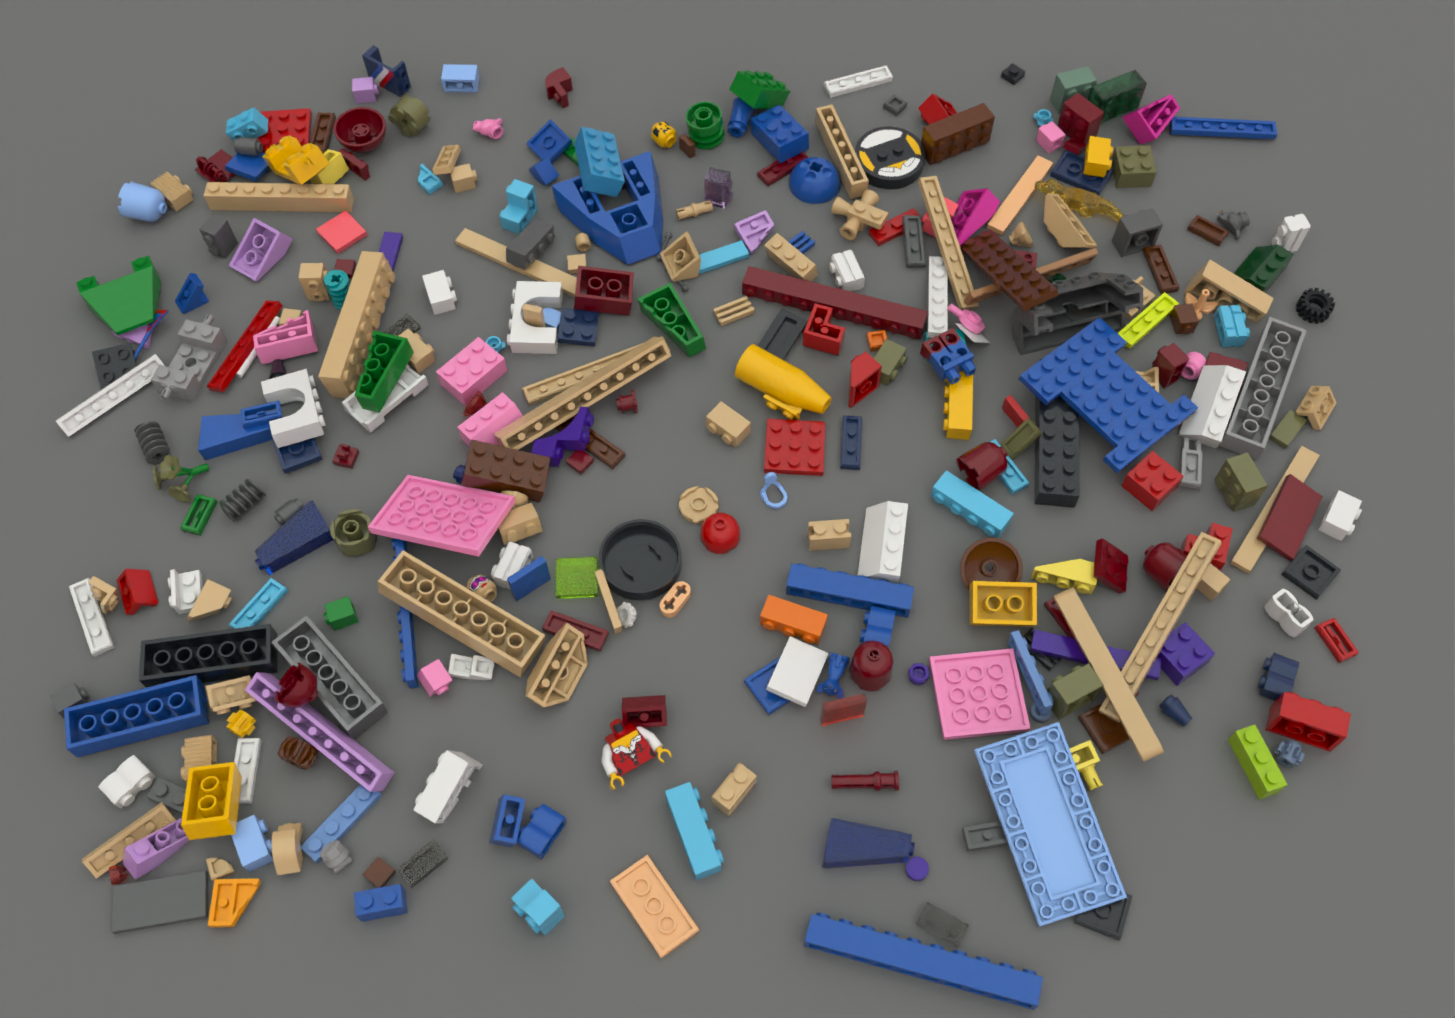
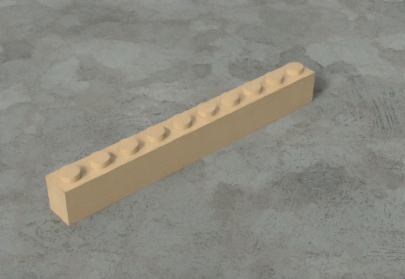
M654 336L497 431L493 435L499 446L519 450L576 415L580 407L591 406L671 357L664 339Z

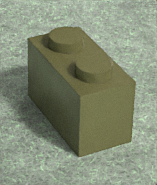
M888 339L885 340L874 357L882 365L879 383L888 386L891 380L894 381L896 379L899 367H903L907 361V356H905L907 348Z

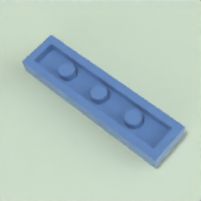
M1019 630L1011 632L1007 641L1010 649H1014L1017 665L1040 716L1047 715L1053 706L1052 695L1049 692L1047 693L1045 689L1044 678L1036 669L1035 658L1029 654L1026 639L1021 636Z
M360 784L301 845V849L318 864L322 860L320 857L322 848L331 841H340L381 798V793L379 791L370 792Z

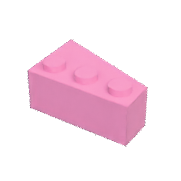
M308 310L303 312L304 315L294 320L292 317L287 319L286 324L279 327L272 326L253 335L254 348L261 364L271 363L276 359L283 360L318 351L315 327Z

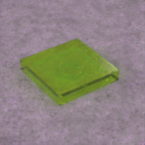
M597 557L556 558L557 599L598 597V584L595 578V571H598Z

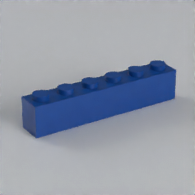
M791 563L786 587L787 595L869 611L871 606L894 610L896 611L895 616L905 618L909 617L914 587L905 583L895 584L884 579H869L864 575L854 576L843 571L833 572L828 571L826 568H812L801 563Z

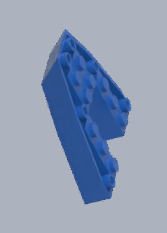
M651 151L620 161L625 180L624 185L633 202L605 212L597 195L594 192L583 189L581 175L552 185L554 201L560 212L583 233H586L598 246L627 265L661 252L663 214L659 178Z

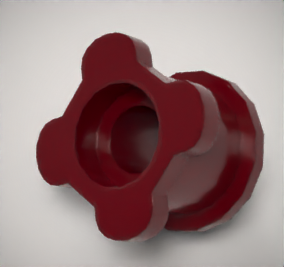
M631 390V395L621 396L620 394L619 399H616L617 409L621 410L622 413L633 409L635 413H638L634 390Z

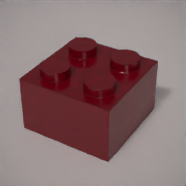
M1077 93L1063 104L1057 126L1068 137L1087 144L1090 136L1097 137L1104 112Z

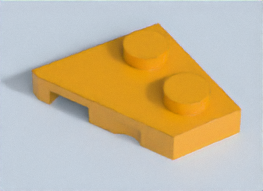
M259 878L215 879L208 926L210 928L234 927L261 885V880Z

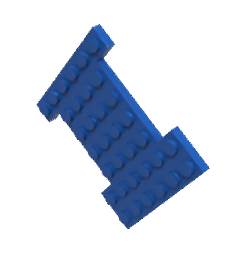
M1099 317L1022 373L1019 380L1045 405H1048L1058 396L1065 400L1115 448L1104 457L1103 461L1118 474L1195 413L1198 407L1185 395H1182L1172 404L1160 395L1116 354L1125 347L1127 342Z

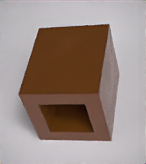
M1193 303L1174 305L1169 316L1175 334L1193 333L1199 322Z

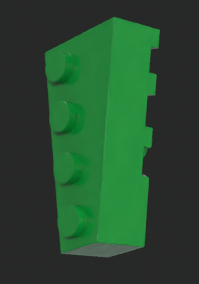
M671 282L637 299L641 312L689 357L706 349L701 332Z
M373 331L372 344H369L368 358L364 361V371L360 375L355 397L362 409L380 413L414 351L407 338Z

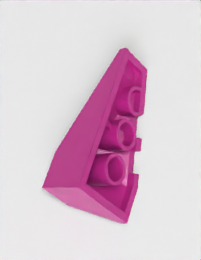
M988 188L963 191L957 202L958 207L955 217L951 218L959 246L996 213L1000 201Z

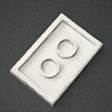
M790 636L766 690L806 707L829 653Z

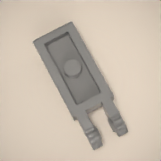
M1183 438L1179 472L1184 477L1179 486L1199 489L1202 476L1201 440H1195L1194 450H1190L1189 438Z

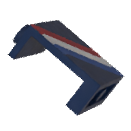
M374 45L362 55L368 77H373L375 84L399 97L411 88L404 61H401L392 69L383 64L379 48Z

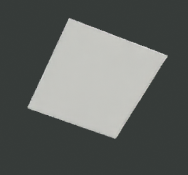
M955 323L973 342L990 343L981 333L975 334L963 324Z

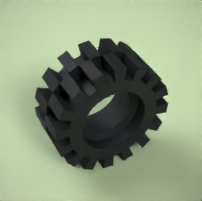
M1309 288L1299 298L1296 304V312H1299V317L1304 316V321L1309 319L1308 323L1315 321V324L1322 323L1328 319L1334 309V298H1329L1330 293L1325 294L1323 289L1320 292L1319 288H1315L1314 291L1312 288ZM1309 303H1315L1319 305L1321 309L1314 308Z

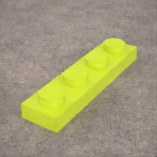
M1164 292L1118 332L1127 342L1125 346L1131 349L1171 314L1174 305H1179V303Z

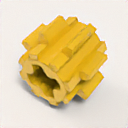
M239 710L237 713L233 712L227 719L229 724L226 728L240 738H243L245 735L250 736L256 728L253 726L256 720L243 710Z

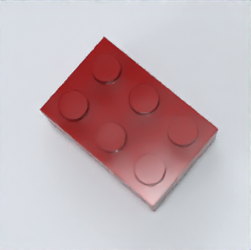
M1284 692L1270 707L1265 730L1331 752L1347 738L1351 713L1345 712L1339 707L1323 705L1317 700L1299 697L1298 694L1293 692Z

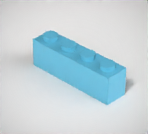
M947 470L932 488L931 497L935 502L948 507L952 513L965 518L969 524L979 527L990 537L999 538L1011 523L1014 515L1013 512Z
M688 782L666 790L665 797L695 879L699 880L720 872L721 863H724L720 849L715 850L713 842H716V838L712 828L708 829L705 822L708 821L705 809H700L697 802L700 801L697 788H692L691 783Z

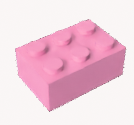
M478 337L438 369L436 374L440 385L466 406L505 374L507 367L505 358Z

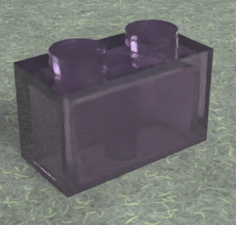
M714 167L709 168L704 179L705 201L711 200L712 206L725 209L733 196V192H731L733 184L731 172Z

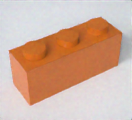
M768 595L760 615V625L768 630L780 631L788 637L795 636L801 638L806 643H816L819 645L827 624L828 614Z

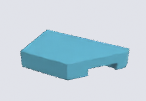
M420 164L418 184L430 195L443 186V181L425 165Z

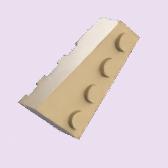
M1210 259L1190 279L1183 293H1190L1200 297L1202 291L1207 289L1210 292L1207 298L1208 301L1217 302V307L1240 305L1241 311L1246 315V319L1257 323L1267 314L1274 299Z

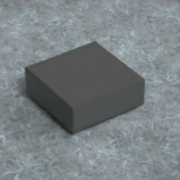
M893 95L883 104V109L896 117L907 107V102L896 95Z

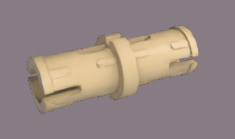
M711 200L697 204L691 203L690 206L676 209V215L678 220L692 216L698 217L699 214L713 211Z

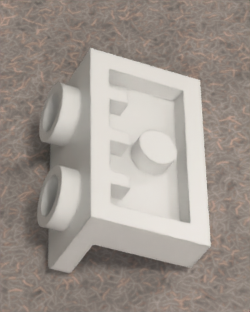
M175 569L170 570V577L168 578V585L171 589L169 604L178 614L189 613L203 589L202 573L200 570L180 574Z

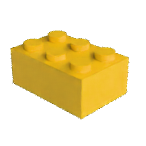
M972 581L969 584V625L1036 626L1037 583Z
M235 762L189 768L181 826L189 840L236 834L242 776Z

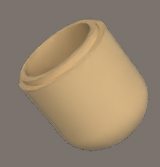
M586 233L576 235L575 243L577 250L581 252L589 250L591 248L589 236Z

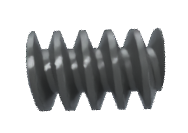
M150 421L139 424L135 427L134 432L145 460L149 464H160L164 461L165 456L170 453V449L167 446L159 423Z
M250 479L244 481L245 485L240 484L238 486L239 491L234 489L232 491L233 496L228 494L226 496L227 501H219L221 509L233 522H235L234 515L242 516L241 509L245 512L248 511L247 504L252 507L255 506L252 501L253 499L258 502L260 501L259 494L266 496L262 488Z

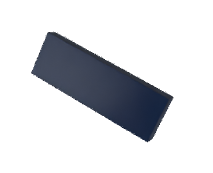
M843 415L840 469L860 470L861 416Z

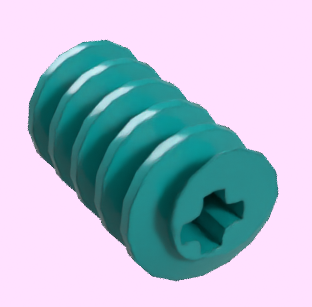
M332 270L325 275L324 283L334 307L341 310L350 281L344 271Z

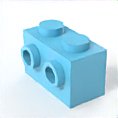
M254 107L230 118L226 123V135L234 141L240 137L258 138L268 133V119Z

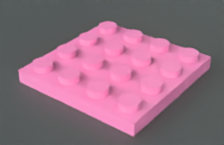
M1013 648L929 657L943 740L1030 731L1031 728Z

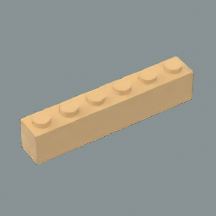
M833 104L816 108L815 124L839 172L849 198L861 197L863 192L868 190L869 180Z

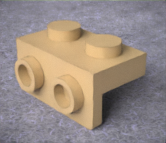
M250 675L206 685L205 690L210 711H216L217 715L230 712V707L239 706V709L253 706L252 702L257 700L245 691L251 681Z

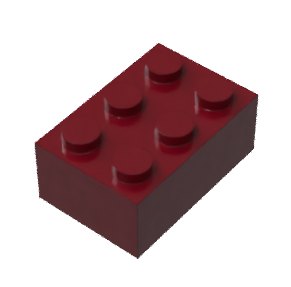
M578 265L574 309L629 316L632 305L634 272Z

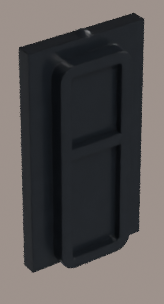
M781 309L758 346L784 360L807 325L808 320Z

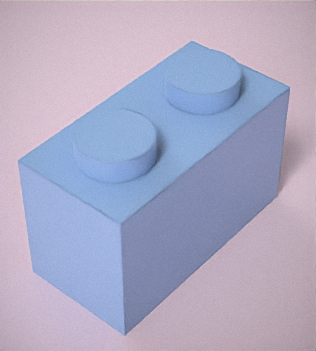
M443 64L441 81L444 92H478L480 76L477 65Z
M255 815L237 822L236 834L231 835L242 867L248 872L273 861L271 839L268 840L265 834L268 832L267 825L263 819L259 820Z

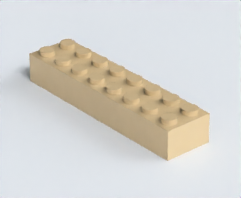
M361 252L319 372V379L333 398L346 399L356 391L360 375L364 371V361L368 358L369 344H372L373 331H376L380 326V318L385 311V303L390 296L391 285L395 281V273L382 252Z
M404 550L378 580V593L520 678L544 646L545 634Z

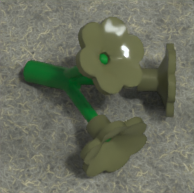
M170 455L165 456L164 461L160 463L161 473L158 471L157 466L152 468L157 490H161L162 481L174 480L178 476L189 475L186 481L179 487L168 486L167 488L171 497L183 503L191 501L190 494L186 491L192 478L209 470L206 463L191 469L183 468L179 465L178 457Z

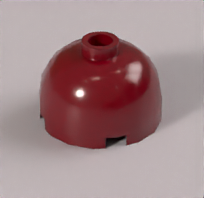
M298 663V667L292 665L279 682V685L282 687L280 692L275 691V700L289 708H300L308 702H312L318 694L316 675L301 663Z

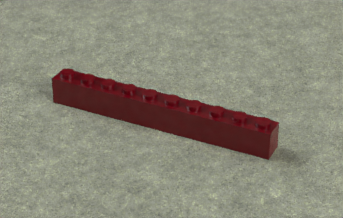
M748 266L742 282V294L748 297H755L812 312L815 303L833 308L832 317L838 320H846L874 329L889 331L893 334H901L909 338L921 339L928 314L926 310Z

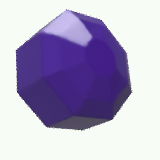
M922 663L913 664L908 670L909 681L914 685H923L929 678L928 667Z

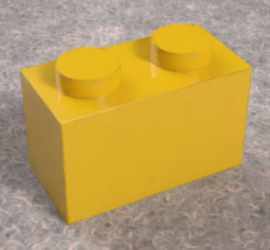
M1095 136L1089 137L1086 146L1083 174L1105 177L1106 171H1110L1112 160H1109V157L1111 158L1113 153V147L1110 146L1111 139Z

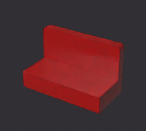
M125 569L116 580L126 615H134L140 606H156L158 604L149 570Z

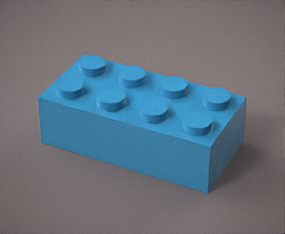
M581 127L574 145L583 189L589 192L618 197L625 180L614 134L598 131L593 128Z

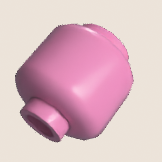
M1189 352L1186 355L1190 359L1181 376L1188 380H1195L1199 378L1203 366H1206L1207 360L1201 353Z

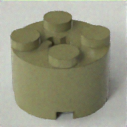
M409 94L404 95L391 108L390 115L388 116L390 122L395 124L406 137L417 135L431 120V116L428 117L429 110L426 105L416 97L410 98Z
M348 509L338 514V518L332 521L330 526L331 536L338 549L345 556H360L371 552L376 542L377 534H372L368 530V526L371 523L369 516L358 509Z

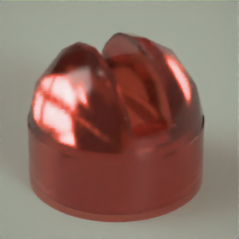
M116 865L109 867L112 885L122 883L127 879L128 874H122V872L127 870L124 866Z

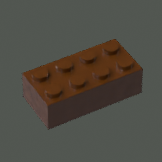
M985 103L924 126L921 142L925 149V159L930 165H933L964 151H969L979 145L986 144L990 141L995 116Z
M471 439L461 485L496 493L517 491L527 495L528 500L540 503L545 491L550 457Z

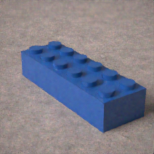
M195 675L64 708L66 748L76 757H81L209 724L207 702L205 701V685Z

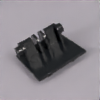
M131 343L92 351L101 389L137 366L134 357L135 350H132Z

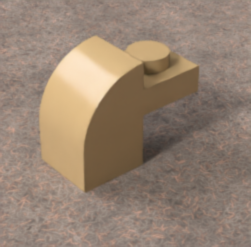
M287 823L278 826V830L272 833V856L277 875L301 871L304 859L300 846L303 832L301 823Z

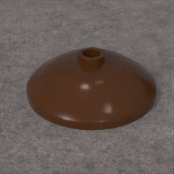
M987 537L975 541L966 549L961 558L960 574L968 590L969 584L972 581L1020 582L1022 577L1023 564L1020 554L1012 544L1000 538ZM991 564L992 570L987 571L986 565Z

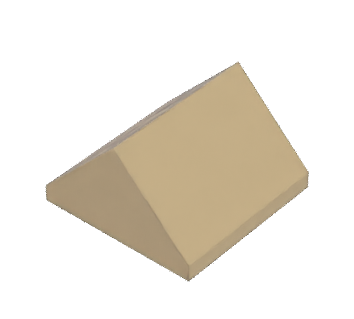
M686 231L660 253L670 278L674 282L696 278L699 275L701 258L689 233Z

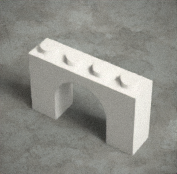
M517 281L516 289L513 288L514 304H511V315L513 317L509 319V330H511V333L507 335V345L511 347L512 353L557 354V328L533 327L523 321L522 308L524 304L542 308H562L563 289L561 282Z
M307 369L261 382L263 395L267 403L278 400L281 404L293 401L304 403L302 408L296 413L269 421L271 434L278 448L324 435L323 426H326L323 415L319 414L323 411L320 402L316 401L319 399L317 389L313 388L316 386L313 375L309 376Z

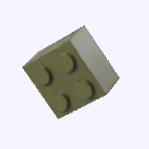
M1150 145L1115 147L1111 158V166L1114 170L1113 175L1116 188L1151 187L1157 171Z
M1248 452L1226 459L1215 477L1216 486L1218 489H1221L1227 505L1232 508L1233 512L1254 506L1268 486Z
M1089 663L1083 667L1078 665L1070 670V674L1064 677L1059 675L1051 681L1052 685L1047 690L1052 695V711L1058 720L1093 702L1104 686Z

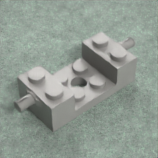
M207 314L203 322L185 320L177 334L182 344L169 367L159 365L151 378L155 388L161 393L159 396L161 399L167 401L169 396L193 402L227 343L221 329L210 326L214 319L213 315ZM196 362L194 366L188 367L190 363Z

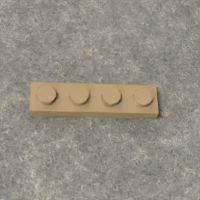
M161 802L82 858V863L97 879L123 860L124 848L176 821V818L164 803Z

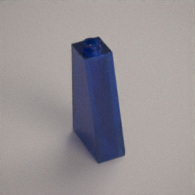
M313 500L308 502L254 551L258 557L255 562L261 571L265 569L268 575H271L333 541L330 528Z
M831 818L822 868L906 863L908 857L913 856L915 843L911 842L912 834Z

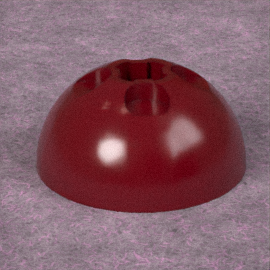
M357 107L342 113L336 119L333 131L338 142L347 150L355 153H367L376 149L382 143L386 133V122L379 111L369 107Z

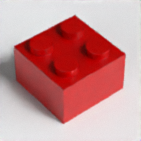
M1152 451L1126 475L1121 486L1148 509L1153 511L1178 488L1184 476Z

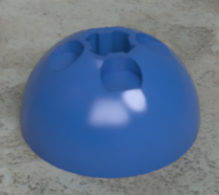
M809 157L800 161L793 168L789 177V188L797 199L810 204H821L832 200L839 193L841 179L837 168L830 161L821 157Z

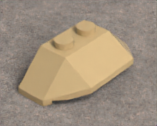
M1047 193L1045 196L1044 223L1048 227L1047 230L1057 239L1058 245L1063 248H1096L1097 244L1068 205L1064 203L1060 195Z
M565 623L547 643L527 679L525 695L527 698L543 708L569 700L588 665L583 633L570 624Z

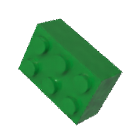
M749 70L738 71L729 88L731 92L751 107L771 109L779 104L783 107L790 93V90L786 88V84L776 81L771 73L751 72Z

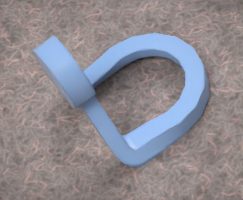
M769 472L764 476L766 484L761 489L760 496L768 507L778 509L785 506L788 497L782 484L776 481L777 475L775 472ZM771 483L777 486L783 494L784 498L780 503L775 504L768 500L766 490Z

